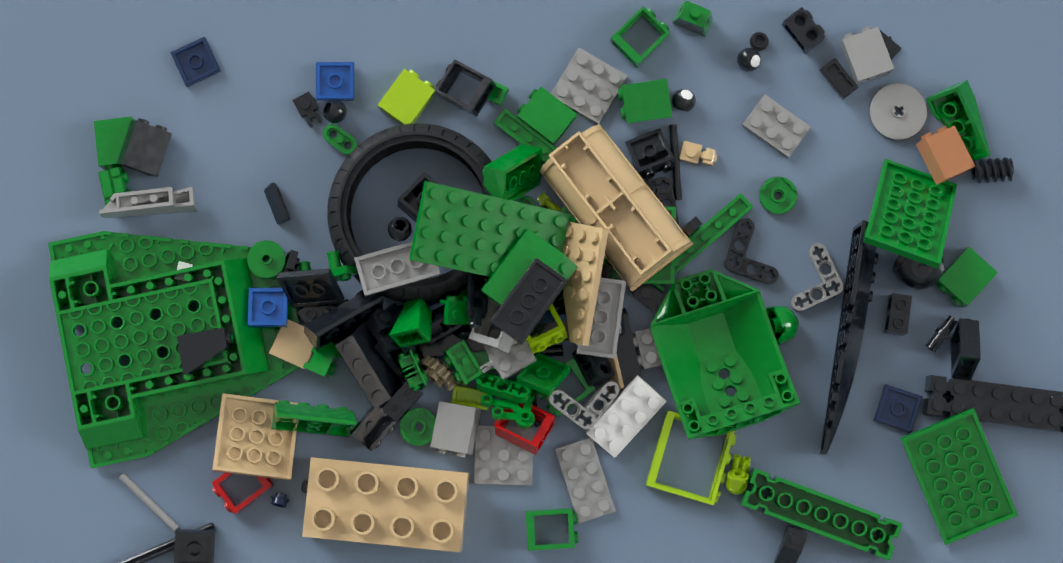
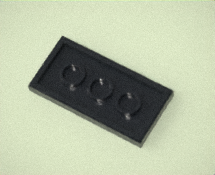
M535 258L489 322L523 345L565 287L568 280Z

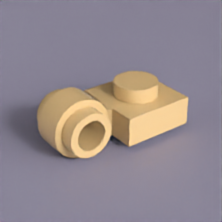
M684 141L679 160L697 165L699 159L703 160L702 164L713 166L718 155L714 149L706 148L705 151L701 152L703 145Z

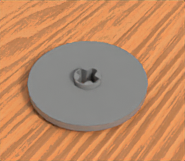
M895 83L883 87L875 94L870 104L869 114L874 128L881 135L893 140H904L914 136L921 130L926 121L927 107L924 98L916 89L906 84ZM894 108H896V109L901 108V109H902V111H901L902 116H901L900 114H898V115L896 116V115L894 114L895 111H896Z

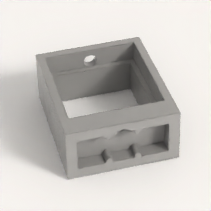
M488 298V313L485 315V319H482V326L478 329L472 328L469 339L509 353L514 339L502 331L498 340L487 336L491 327L489 321L498 309V305Z

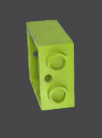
M553 304L548 310L558 327L535 338H531L530 335L528 336L526 342L533 354L544 351L547 347L555 343H561L564 339L568 338L566 329Z

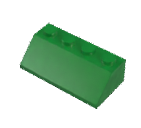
M521 144L485 165L482 172L484 177L483 185L490 195L515 201L540 185L541 173L539 171L542 162V148Z

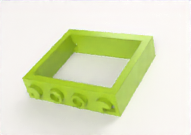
M666 411L645 485L714 506L715 502L718 503L721 491H718L719 485L724 483L726 473L723 472L725 465H729L732 454H729L731 446L734 447L737 435H734L735 431L725 434L708 498L655 482L673 419L681 421L678 413Z

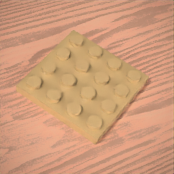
M222 393L212 471L291 480L296 432L271 429L275 402L279 403V400Z

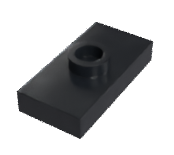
M836 58L819 70L842 100L859 88Z

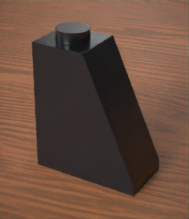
M218 328L177 336L183 375H192L230 349L229 343H232L230 331L227 332L226 328Z

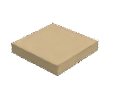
M288 320L287 327L280 328L269 354L305 370L303 366L305 362L308 363L312 355L311 350L313 346L304 334V326Z

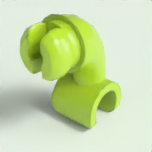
M544 192L536 199L542 207L546 206L548 209L561 212V208L550 201L551 199Z

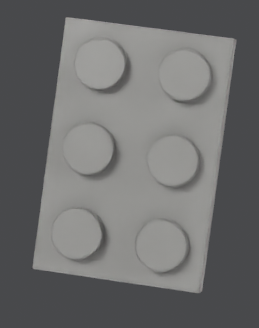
M765 94L742 124L744 128L787 158L790 157L811 128V126Z

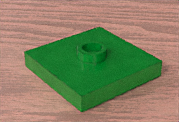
M537 352L535 355L537 361L525 367L516 379L517 382L550 396L571 371L570 366Z

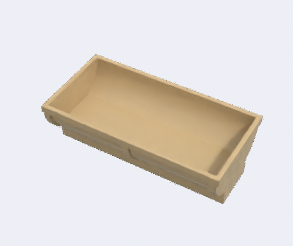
M600 124L582 133L578 131L548 155L550 159L539 171L579 224L609 229L604 256L622 280L626 281V285L632 292L693 245L688 236Z

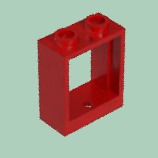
M518 403L523 410L525 403ZM532 405L531 412L534 414L535 420L542 423L532 441L505 429L510 420L501 419L495 421V435L537 455L555 425V416ZM503 409L504 412L514 413L511 409Z
M224 473L212 482L214 493L224 499L225 508L229 513L233 512L234 514H238L275 486L270 478L255 476L263 487L236 506L220 484L233 473Z

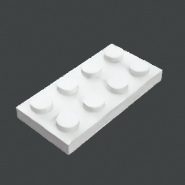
M637 375L611 403L597 423L591 429H587L586 434L615 458L667 401Z

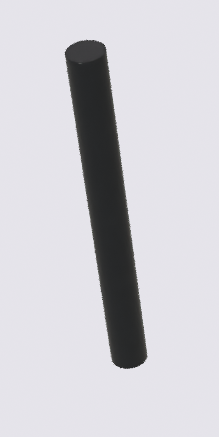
M672 124L669 125L670 143L676 165L672 169L675 201L682 200L677 125Z

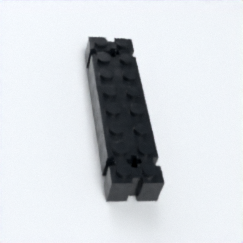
M926 376L925 392H929V398L923 401V415L942 416L943 412H946L945 417L950 418L973 408L979 422L1048 431H1059V427H1061L1060 432H1063V415L1059 413V409L1063 410V392L954 378L946 382L947 377ZM947 394V396H949V400L943 398V395Z

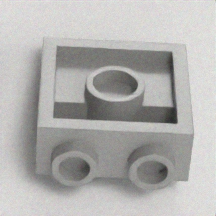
M651 329L635 331L633 341L635 348L638 347L640 354L637 355L639 366H642L643 370L662 366Z

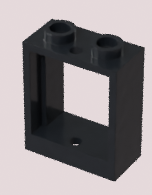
M454 59L452 64H449L446 68L444 77L438 81L435 92L440 98L477 117L495 89L496 84L491 78ZM460 72L481 82L468 105L447 94Z
M960 318L950 340L951 378L971 381L981 359L979 320Z

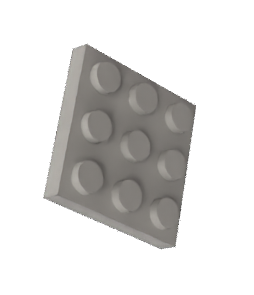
M578 48L551 94L573 111L598 125L618 94V89H621L620 85L624 84L628 75Z
M478 426L475 439L474 484L532 485L533 454L495 435L494 426ZM514 426L505 427V429L529 441H532L534 437V427L527 429Z

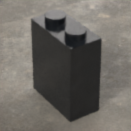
M145 119L131 120L117 164L149 176L158 177L172 133L167 132L166 127L149 125V121Z

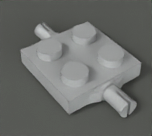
M536 333L535 335L531 336V338L537 337L538 334ZM513 340L509 353L484 345L490 361L480 366L483 373L494 368L498 371L501 378L505 380L537 360L526 340L523 345Z

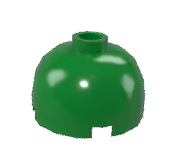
M768 307L766 311L778 345L789 342L797 333L799 326L798 317L788 307Z

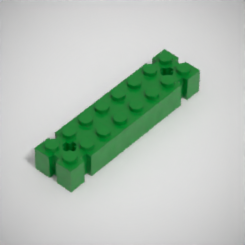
M752 468L748 483L752 484L750 491L746 490L743 493L739 505L756 511L758 507L763 508L761 512L763 514L864 552H868L870 548L872 549V555L890 561L895 548L891 541L893 538H898L903 523L885 517L881 521L879 520L881 516L879 514L778 476H774L773 480L769 479L770 473ZM767 488V492H770V495L763 498L761 491ZM878 530L879 537L873 539L872 533Z

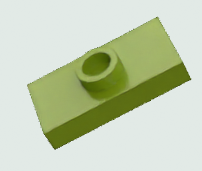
M458 384L453 388L452 404L490 410V407H483L481 405V396L486 393L480 392L474 387Z

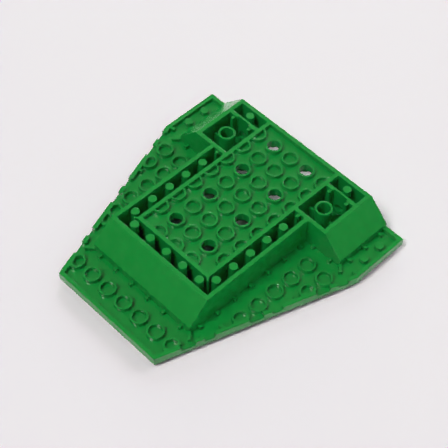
M109 231L48 243L51 257L49 281L78 432L88 451L91 469L149 457L219 416L222 393L251 397L300 368L269 354L281 327H248L249 288H282L277 280V276L264 279L254 275L249 269L247 256L251 247ZM269 256L263 257V262H269ZM179 261L193 265L189 268L177 270ZM184 276L185 281L177 280L175 277ZM192 301L199 303V309L195 312L189 309ZM288 301V320L300 324L297 307H291ZM155 309H159L161 312V316L157 320H153L151 317V313ZM117 317L123 320V324L119 328H115L113 325V321ZM79 325H82L85 329L82 336L75 334V329ZM218 328H226L227 332L230 331L232 336V343H229L230 349L192 375H183L177 336ZM162 347L168 349V355L165 358H161L158 354L159 349ZM124 355L130 357V363L127 366H123L120 362L121 357ZM86 363L92 366V371L89 374H84L82 371V367Z

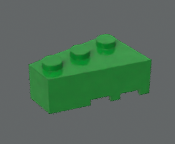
M332 342L317 351L313 347L311 350L312 355L308 363L305 362L303 367L329 379L330 375H334L337 369L335 363L338 358L341 359V356Z

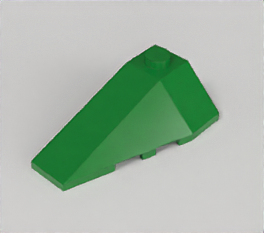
M968 80L949 86L926 98L937 121L940 120L947 129L952 126L956 127L972 160H979L991 155L977 102Z

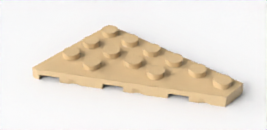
M568 222L562 253L578 266L563 288L569 338L572 343L589 346L609 229Z

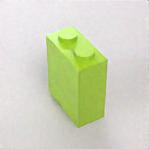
M405 68L378 103L380 110L401 125L415 123L436 95L433 84L427 80L423 82L418 78L419 75L411 69L407 71Z

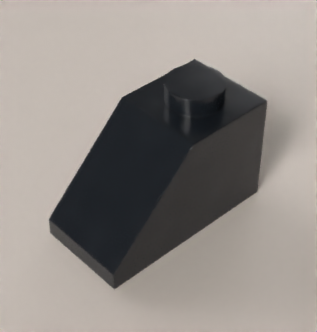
M786 526L774 563H796L802 553L808 533Z

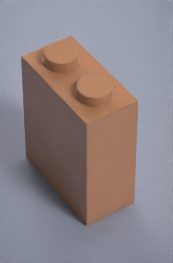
M944 126L936 130L934 135L931 132L921 137L922 141L916 144L936 185L975 167L955 126L948 129Z

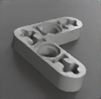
M820 243L812 245L809 248L808 254L822 283L792 297L790 304L795 311H804L838 295L843 290V282L826 247ZM815 247L818 250H822V253H820L821 258L823 259L826 257L827 259L825 261H822L820 264H817L816 262L820 260L818 255H813ZM823 264L830 266V274L824 275L820 269ZM831 282L839 285L837 292L834 289L827 292L829 296H826V291L822 287L823 285H825V289L832 285ZM813 290L821 291L822 297L820 300L813 299ZM807 293L808 299L812 304H809V301L802 304L803 308L796 306V298L802 300L806 298L804 294Z
M606 380L584 407L559 388H556L550 396H547V399L551 405L581 428L591 429L618 396L620 389L616 382ZM607 386H610V387L612 386V389H613L614 391H613L612 393H611V392H608V390L606 389V387H607ZM560 393L559 397L565 402L561 404L558 400L554 401L553 395ZM601 393L608 398L607 401L600 396ZM596 400H602V408L598 410L594 409V402ZM569 404L576 405V411L572 414L567 413ZM581 413L586 418L589 417L590 422L584 423L579 414Z

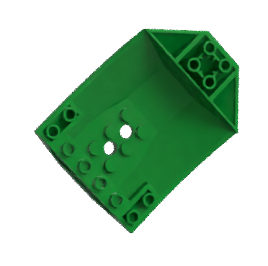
M713 269L675 280V284L671 285L656 313L650 329L688 440L723 435L764 422L799 405L800 401L776 341L760 290ZM721 370H728L730 376L727 379L720 378L719 372ZM728 388H733L736 390V394L728 396L725 391Z

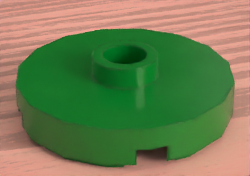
M771 177L760 188V204L771 214H785L796 204V187L785 177ZM775 193H779L781 195V198L776 199L774 196Z
M263 240L253 245L247 256L249 269L254 275L264 279L276 277L282 272L286 262L284 250L280 245L268 240ZM269 256V262H263V257Z
M414 408L407 411L400 422V433L403 439L414 446L429 444L432 441L436 417L424 408ZM418 423L422 424L423 426L422 430L420 431L416 430V425Z

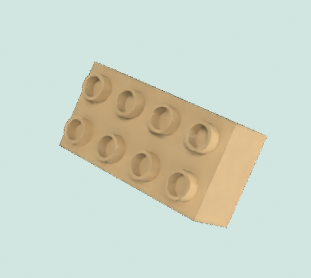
M311 457L302 537L461 552L470 473Z

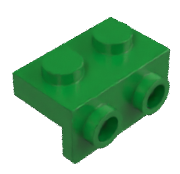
M447 296V299H440V303L445 304L444 324L470 325V317H467L466 312L467 296H463V299H458V296Z
M464 340L443 351L445 355L443 359L448 367L452 366L455 371L453 376L458 384L467 385L471 380L483 374L482 369Z

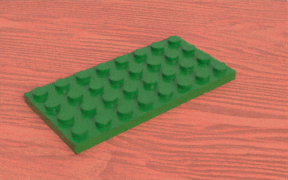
M424 181L409 260L491 277L526 229H530L560 252H563L570 214Z

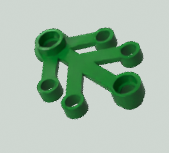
M502 386L498 387L499 390H505ZM535 391L532 392V397L525 402L523 410L517 402L507 399H492V396L489 394L481 396V405L483 407H494L492 409V418L495 420L516 421L517 425L523 429L530 428L535 421V416L531 412L532 403L535 401L536 396ZM502 408L511 409L514 413L504 412Z

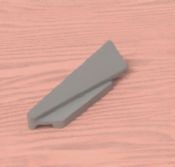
M172 187L114 193L110 198V202L103 210H99V214L102 218L197 212L198 210L193 187L173 191Z

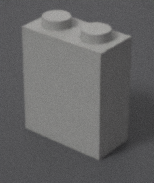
M866 27L861 30V33L856 35L854 32L843 36L844 39L840 43L854 82L857 85L890 74L894 70L879 27Z
M439 401L430 447L437 448L436 452L447 454L448 451H454V456L466 458V454L472 455L481 409Z

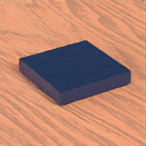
M205 37L170 52L186 87L221 72Z
M885 384L873 421L911 433L923 396Z

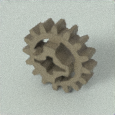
M428 355L420 362L428 380L439 388L443 387L451 391L457 385V381L452 376L453 372L446 363H443L438 358L434 359Z

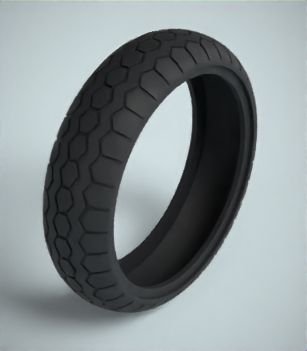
M412 123L398 125L380 131L363 141L349 154L339 168L328 198L327 219L329 233L335 251H339L340 260L343 265L355 266L357 270L354 258L363 255L353 236L351 207L359 183L376 163L391 154L407 149L423 148L437 150L463 163L476 177L483 193L491 196L483 185L484 177L482 176L484 166L491 163V159L467 137L454 130L433 124ZM453 269L440 276L382 291L379 294L400 302L413 301L421 298L425 303L435 302L440 299H446L447 296H454L467 289L468 275L470 273ZM359 274L354 275L353 277L361 283Z

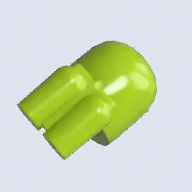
M734 454L732 469L728 471L726 478V488L731 494L741 495L747 490L748 472L751 462L749 456H744L743 458L739 454Z

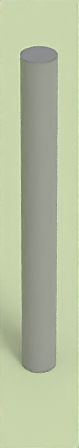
M125 473L119 477L173 532L179 528V525Z

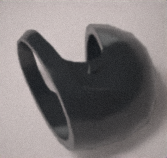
M898 255L893 266L895 276L906 286L916 290L927 289L936 284L945 270L943 256L938 269Z

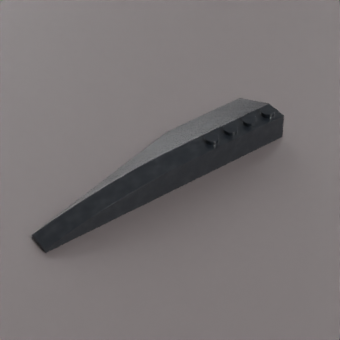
M866 220L858 223L853 227L820 450L822 455H827L848 400L861 350L868 302H871L873 297V291H870L871 283L875 281L876 272H873L874 264H877L878 253H876L875 246L863 242L868 224Z

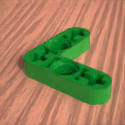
M483 373L476 377V388L480 392L517 403L527 402L534 390L517 381L503 380L501 377L489 373ZM506 386L508 387V389L502 391L499 390L498 387Z

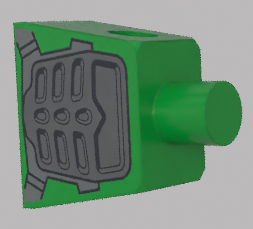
M685 1L679 6L672 23L705 37L713 18L710 10Z

